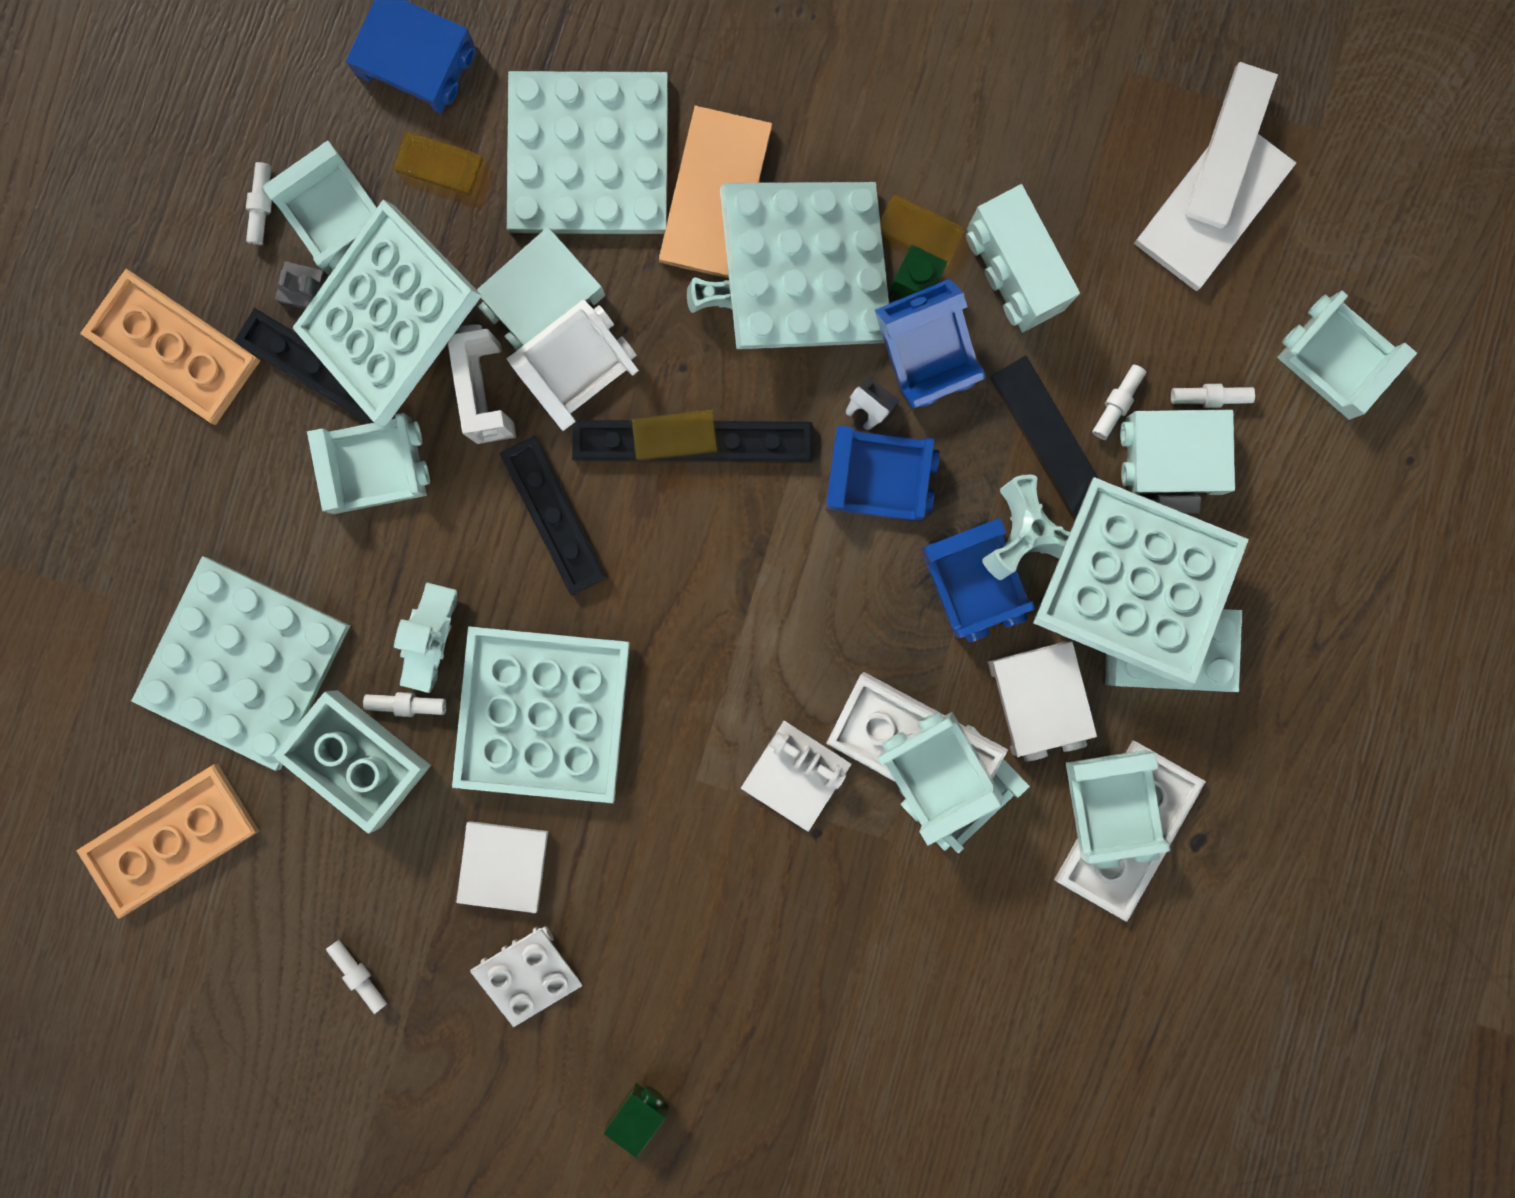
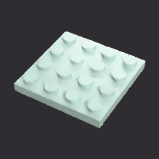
M508 71V232L541 233L548 227L553 233L665 234L667 225L668 73Z
M876 182L724 183L720 187L737 349L885 343L875 314V309L889 304Z
M383 199L293 326V329L374 423L386 427L482 295L395 205Z
M1093 477L1033 623L1191 689L1196 684L1249 539Z
M202 556L131 701L275 771L280 770L283 764L276 760L273 755L309 712L350 625L215 560Z
M468 627L452 788L614 803L630 642Z

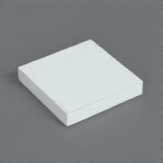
M473 821L467 822L456 903L537 913L549 831Z

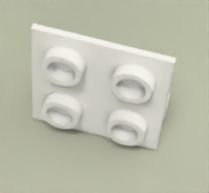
M783 721L741 789L809 832L835 789H838L844 781L845 774L851 763L786 721Z
M547 926L533 928V933L521 940H513L511 946H503L501 952L489 959L483 958L481 964L470 970L471 974L513 1027L583 986L551 941L554 938Z

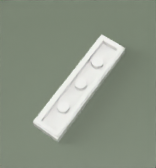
M1239 62L1235 67L1185 217L1221 229L1227 226L1278 74Z

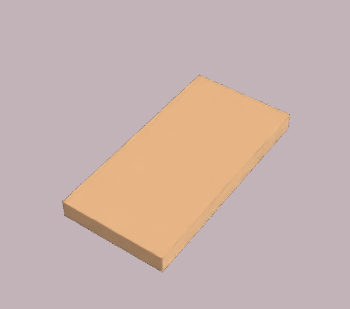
M694 106L659 255V263L729 279L720 187L724 183L760 182L772 123Z
M128 269L124 270L80 333L214 425L218 423L261 361Z
M213 764L76 851L115 915L120 919L255 835L260 830L219 764Z

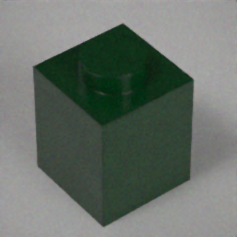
M911 244L893 280L890 292L904 298L936 285L948 262Z
M635 1083L607 1121L604 1135L637 1159L666 1119L668 1106L664 1103L665 1098L651 1086L643 1088L638 1083Z

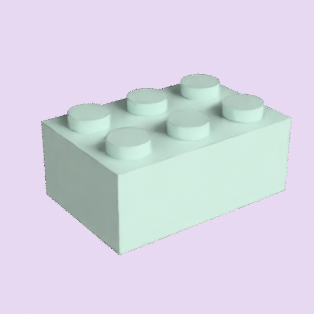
M1020 184L977 207L967 227L969 233L966 234V240L974 255L980 254L987 266L984 270L985 276L994 291L1000 290L1006 302L1003 305L1004 312L1013 326L1018 324L1023 333L1065 311L1080 292L1023 185Z
M1223 609L1196 684L1191 689L1106 654L1105 685L1239 692L1242 610Z
M338 690L324 692L273 755L276 760L368 834L380 829L431 766Z

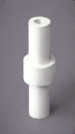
M262 162L255 163L252 192L247 193L246 211L249 212L246 242L252 245H263L266 215L271 213L272 200L268 197L262 186L270 181L272 166Z
M1132 365L1119 388L1112 390L1105 402L1107 408L1092 431L1096 437L1106 440L1120 416L1127 414L1134 402L1132 396L1146 374L1142 367Z
M1204 384L1202 388H1172L1171 390L1172 404H1202L1204 408H1221L1223 404L1254 403L1255 390L1253 387L1223 388L1222 384Z
M397 692L395 696L366 694L363 700V708L368 711L394 712L395 716L413 717L415 713L444 715L446 712V700L416 697L414 693Z
M337 940L326 949L344 973L343 981L351 991L356 989L374 1014L388 1004L369 980L371 976L363 963L357 964L340 940Z

